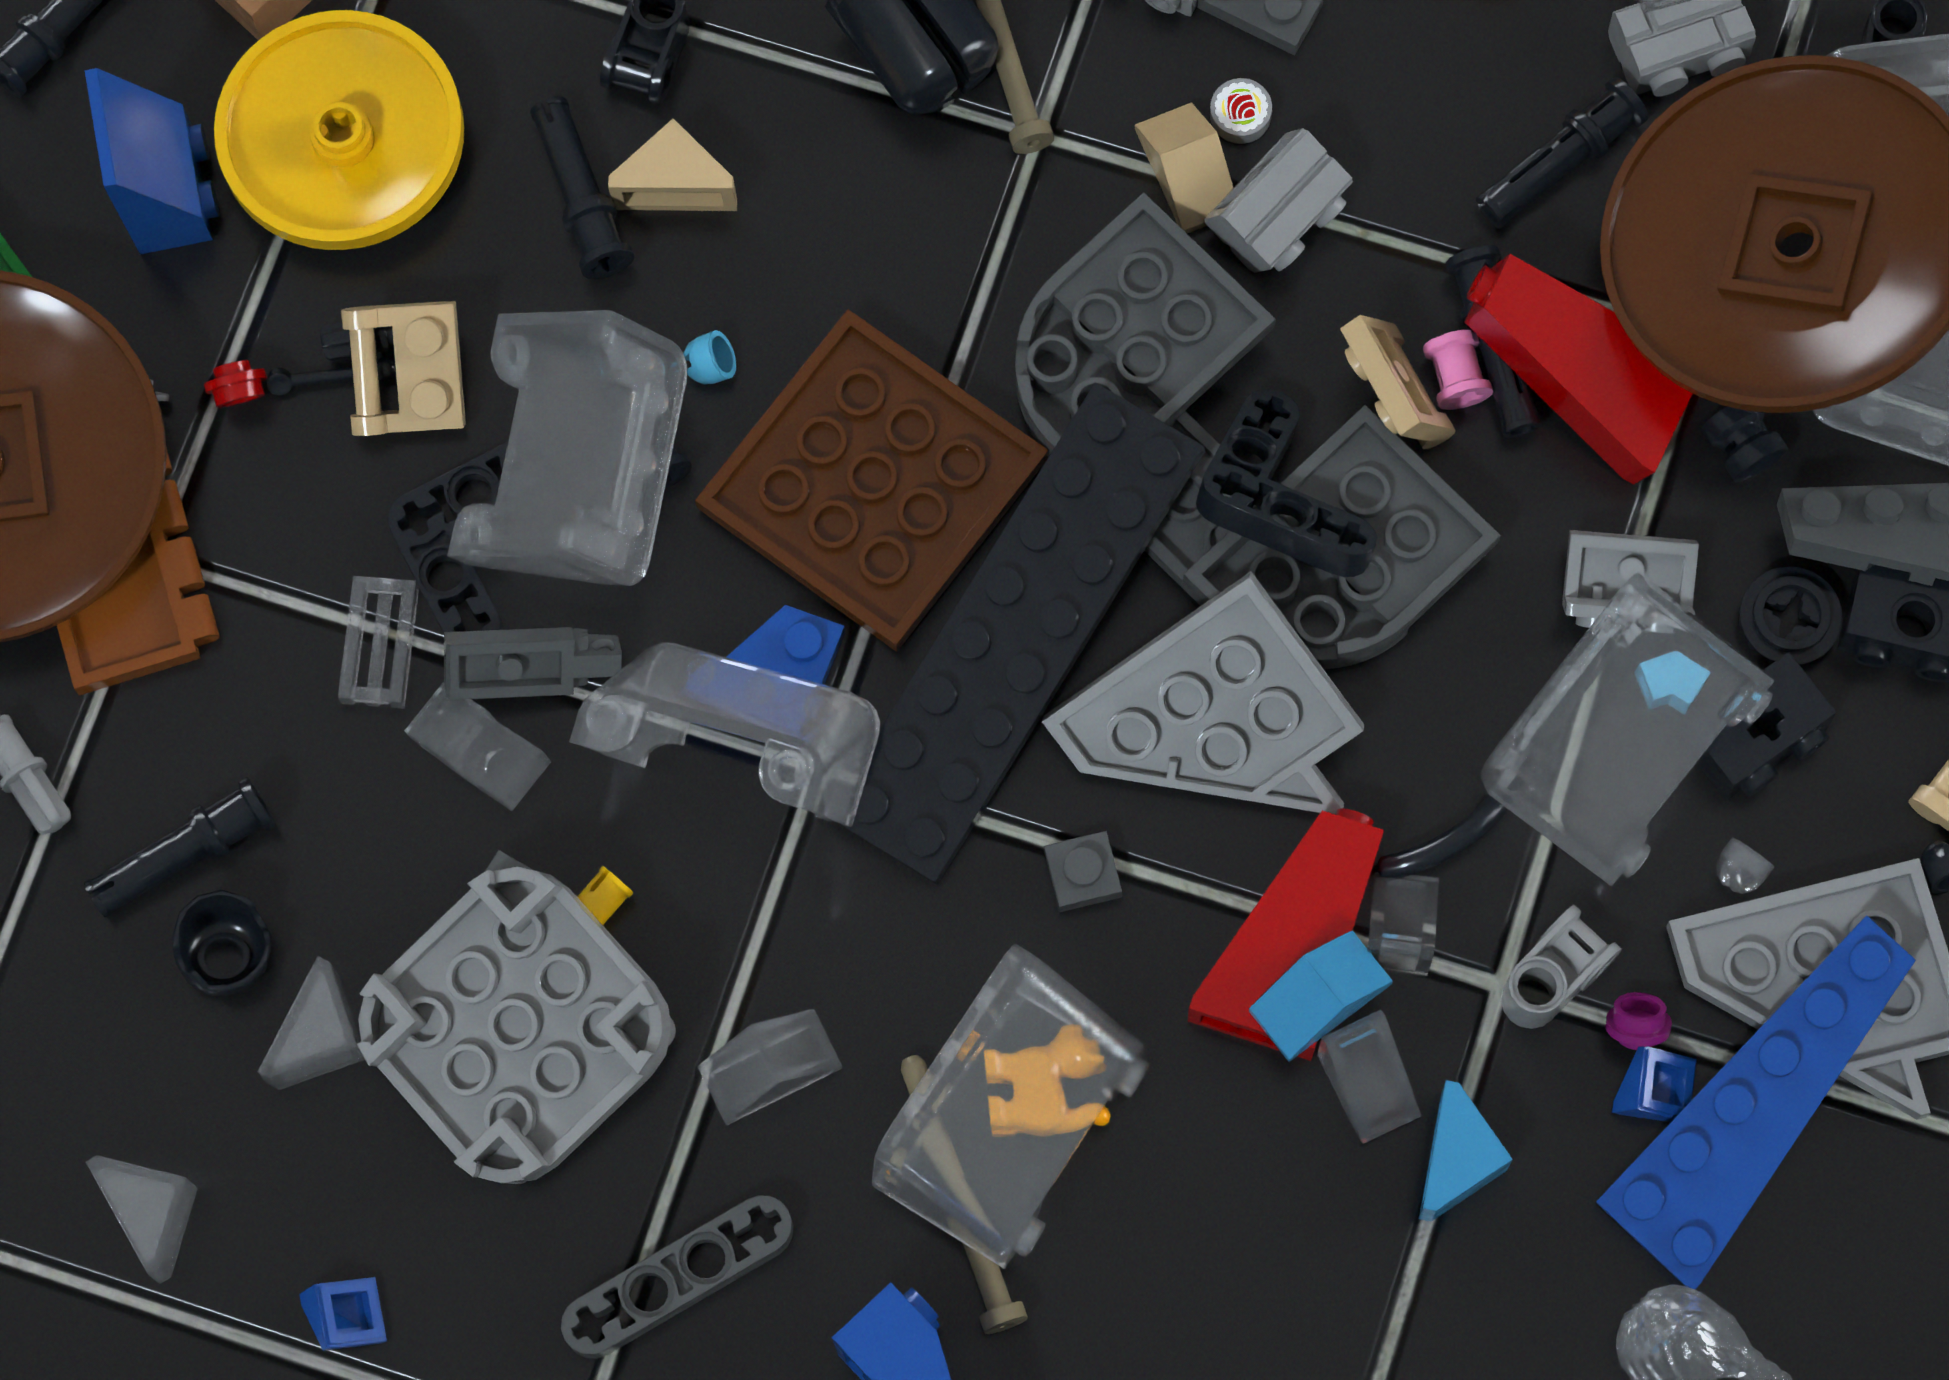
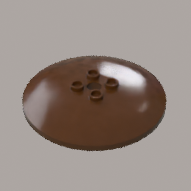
M1818 55L1786 56L1741 66L1712 78L1681 97L1653 121L1626 156L1614 179L1602 220L1600 253L1606 291L1614 312L1630 341L1656 370L1676 385L1706 400L1745 411L1791 413L1830 407L1868 394L1910 369L1931 351L1949 330V116L1925 92L1885 69L1861 61ZM1806 233L1814 238L1811 248L1801 256L1788 257L1779 252L1782 242L1791 234Z
M0 270L1 643L48 630L70 619L90 606L110 589L127 570L140 551L156 517L165 482L167 452L165 428L155 390L140 359L119 331L92 306L70 292L27 275Z

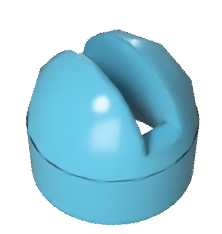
M715 330L703 334L687 344L683 353V360L690 361L691 367L686 369V373L696 382L704 385L715 384L730 379L735 375V353L730 341L722 332Z

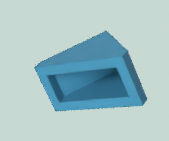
M1352 930L1303 955L1249 1008V1012L1288 1062H1290L1393 983V980Z
M1446 1080L1441 1092L1419 1214L1420 1220L1432 1222L1505 1173L1513 1160L1458 1082Z

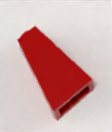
M1512 254L1506 256L1492 268L1484 265L1476 275L1467 293L1466 298L1474 303L1466 317L1465 323L1622 479L1634 485L1655 473L1692 393L1662 375L1641 355L1628 338L1614 311Z
M1343 808L1337 809L1336 814L1321 811L1193 995L1189 1006L1188 1022L1280 1051L1250 1014L1249 1008L1303 955L1354 929L1384 833L1383 829L1373 827L1374 821L1372 818L1360 812ZM1317 1042L1297 1057L1312 1061Z

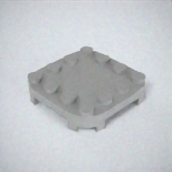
M512 867L495 871L487 870L468 882L467 884L471 889L382 975L374 973L359 993L364 998L358 1018L361 1042L357 1046L368 1065L379 1068L457 1157L454 1161L456 1165L472 1177L505 1184H522L526 1181L537 1180L556 1168L653 1075L665 1058L668 1046L675 1037L676 1029L669 1015L668 1004L656 984L571 889L550 874L521 867Z

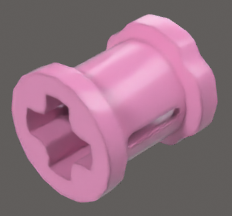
M1471 330L1448 332L1429 340L1423 346L1425 358L1433 361L1441 390L1437 394L1436 399L1441 409L1454 410L1469 407L1486 400L1493 394L1491 382L1483 379L1475 348L1480 343L1478 335Z

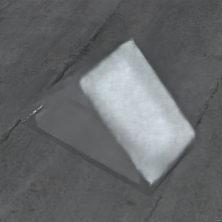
M1378 872L1374 873L1365 947L1367 952L1373 955L1385 972L1427 977L1435 949L1439 878L1419 875L1385 878L1380 876Z
M317 956L258 1070L259 1075L268 1085L279 1090L365 1060L357 1046L361 1040L340 976L329 961Z
M814 1009L751 1024L697 1066L726 1126L843 1068Z
M1381 1009L1321 1038L1317 1056L1358 1138L1363 1144L1421 1117L1389 1024Z
M98 1155L86 1161L147 1274L159 1284L171 1278L198 1188L183 1176Z

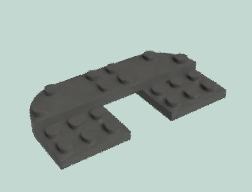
M1143 192L1051 276L1035 295L1024 315L1017 338L1015 361L1016 388L1019 405L1032 436L1036 442L1049 450L1050 456L1096 382L1200 443L1205 448L1203 456L1144 551L1200 606L1251 571L1323 669L1351 666L1380 655L1407 635L1409 627L1499 543L1501 535L1396 434H1393L1366 405L1281 483L1291 489L1356 515L1373 527L1377 535L1376 547L1370 564L1363 574L1355 577H1341L1328 573L1206 520L1198 512L1196 499L1204 473L1220 444L1185 410L1275 328L1276 319ZM1254 505L1253 509L1259 511L1260 507ZM1285 514L1271 515L1281 525L1288 527L1301 526L1298 520ZM1313 530L1312 534L1319 536L1320 532ZM1341 543L1342 546L1350 548L1349 545Z

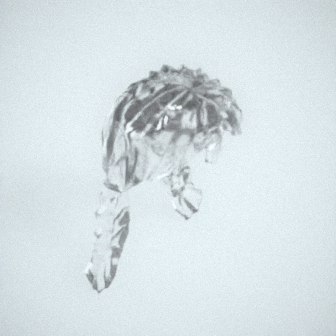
M1671 1284L1649 1291L1645 1297H1641L1640 1303L1632 1304L1633 1308L1624 1313L1616 1337V1350L1620 1365L1631 1380H1717V1378L1736 1377L1739 1380H1793L1790 1374L1781 1370L1771 1360L1765 1359L1760 1351L1752 1347L1748 1337L1733 1315L1704 1293L1690 1287Z

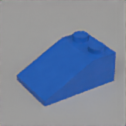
M101 69L84 70L103 185L140 255L213 240L209 218L219 217V208L212 181H203L200 162L209 160L208 144L202 124L192 125L181 103Z
M890 1282L832 1337L838 1356L861 1380H951L937 1333L940 1324L936 1319L939 1316L912 1287L905 1294H902Z

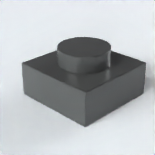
M1107 831L1044 846V853L1059 912L1122 898V889Z

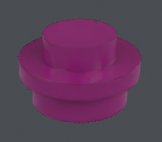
M1633 992L1623 994L1615 1000L1614 1007L1607 1013L1605 1026L1608 1034L1619 1041L1621 1045L1637 1050L1638 1046L1654 1047L1666 1041L1671 1034L1672 1020L1666 1013L1667 1007L1660 998L1647 993Z

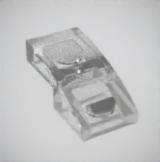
M444 682L404 730L411 739L511 811H513L551 763L542 750L497 722L488 710L471 699H446Z

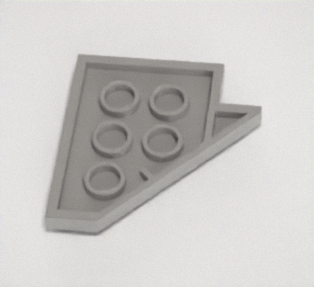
M1251 571L1044 715L1042 723L1080 773L1321 813L1323 810L1332 814H1336L1337 809L1344 808V802L1315 764L1364 731L1362 720Z
M1919 858L1668 922L1666 928L1684 988L1759 1030L1867 915L1916 961L1839 1076L1916 1120L1926 1118L1931 1113L1915 1063L1949 1055V952Z

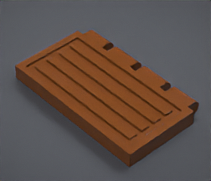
M168 452L165 477L173 472ZM165 480L160 505L152 528L127 570L110 589L90 606L57 625L73 687L79 696L200 659L198 647L220 638L209 596L207 594H198L188 598L183 597L185 594L202 589L205 586L192 538L180 537L170 541L167 540L168 537L181 534L189 529L175 480Z

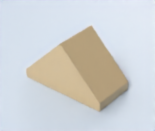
M1191 102L1135 124V131L1178 226L1187 234L1206 227L1204 219L1234 188L1218 133Z
M674 119L670 120L609 175L608 188L617 210L737 211L738 199L733 176Z

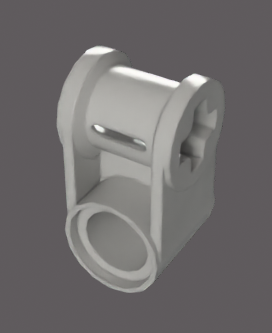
M1575 905L1568 908L1541 936L1535 947L1516 964L1503 988L1501 998L1503 1011L1510 1021L1520 1027L1533 1029L1543 1027L1552 1021L1580 991L1588 988L1622 951V948L1615 942L1607 944L1580 919L1581 910ZM1528 980L1538 981L1548 990L1550 1001L1543 1005L1528 1003L1519 994L1518 984Z

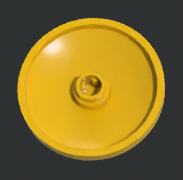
M353 10L325 11L302 16L275 28L258 40L240 58L229 74L217 103L214 122L215 149L223 175L236 200L265 229L282 239L310 248L323 250L356 249L383 242L406 231L419 222L438 203L450 186L461 159L464 144V117L457 88L448 68L437 52L422 37L406 26L384 16Z

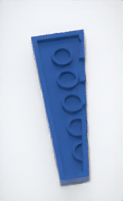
M1866 915L1595 1203L1692 1293L1701 1284L1916 960Z

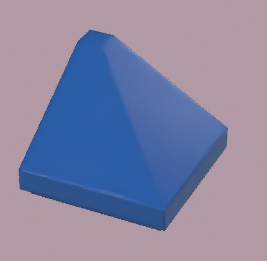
M1638 1046L1613 1101L1612 1113L1672 1122L1693 1098L1697 1059L1650 1046Z
M375 1277L314 1284L299 1294L301 1306L323 1351L381 1344L387 1341Z

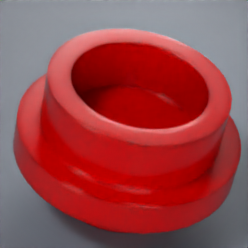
M241 360L213 368L215 379L204 383L206 394H213L215 405L217 408L249 402L265 396L262 381L266 380L267 376L265 369H252L249 360Z

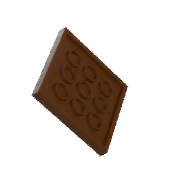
M847 309L695 499L697 509L897 652L1045 464L1049 457V450Z

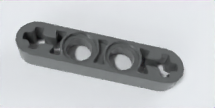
M763 1195L749 1198L573 1301L566 1308L562 1316L561 1331L564 1340L576 1354L585 1358L598 1359L611 1354L781 1254L789 1246L793 1238L794 1225L789 1210L780 1200ZM762 1211L763 1215L767 1218L778 1215L782 1221L774 1226L776 1238L769 1243H765L762 1237L755 1236L741 1244L743 1250L750 1256L737 1262L731 1242L721 1231L733 1225L734 1233L738 1238L753 1228L751 1216L754 1213ZM705 1242L720 1246L725 1253V1264L722 1270L716 1276L710 1278H700L694 1275L688 1267V1257L692 1249ZM645 1276H657L663 1279L668 1287V1297L664 1305L652 1312L637 1309L631 1300V1290L634 1284ZM618 1292L622 1307L635 1323L623 1329V1323L618 1316L602 1327L605 1338L601 1342L594 1344L588 1336L577 1340L575 1333L583 1327L579 1317L587 1311H591L596 1318L603 1317L612 1312L615 1308L607 1298Z

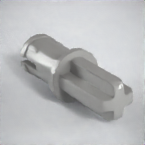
M5 714L0 715V775L2 776L0 787L6 793H13L38 833L42 835L54 833L71 819V812L44 771L47 768L45 760L42 757H34L13 725L11 717Z

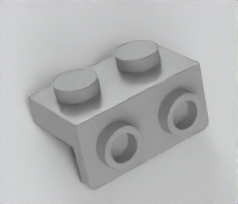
M1569 530L1562 601L1565 615L1575 616L1576 625L1593 629L1614 628V620L1640 622L1639 629L1641 631L1655 634L1678 633V625L1694 626L1695 611L1693 609V597L1699 549L1698 541Z

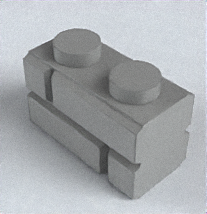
M1646 0L1614 11L1608 29L1609 40L1618 61L1622 64L1626 80L1637 95L1651 90L1655 96L1669 95L1683 88L1689 81L1688 77L1709 70L1711 75L1716 77L1741 67L1746 63V58L1750 56L1756 39L1755 28L1741 0Z
M1301 128L1290 131L1282 136L1204 219L1205 224L1224 244L1230 247L1233 254L1250 271L1256 273L1270 270L1273 267L1277 271H1281L1290 265L1304 250L1305 245L1300 238L1314 223L1319 228L1325 226L1344 208L1346 201L1340 195L1353 183L1352 177L1333 157L1327 154V150L1308 130Z

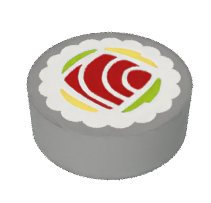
M1237 78L1229 80L1218 87L1211 99L1210 120L1220 137L1232 143L1245 144L1259 139L1267 131L1271 122L1272 101L1269 93L1262 85L1250 79Z

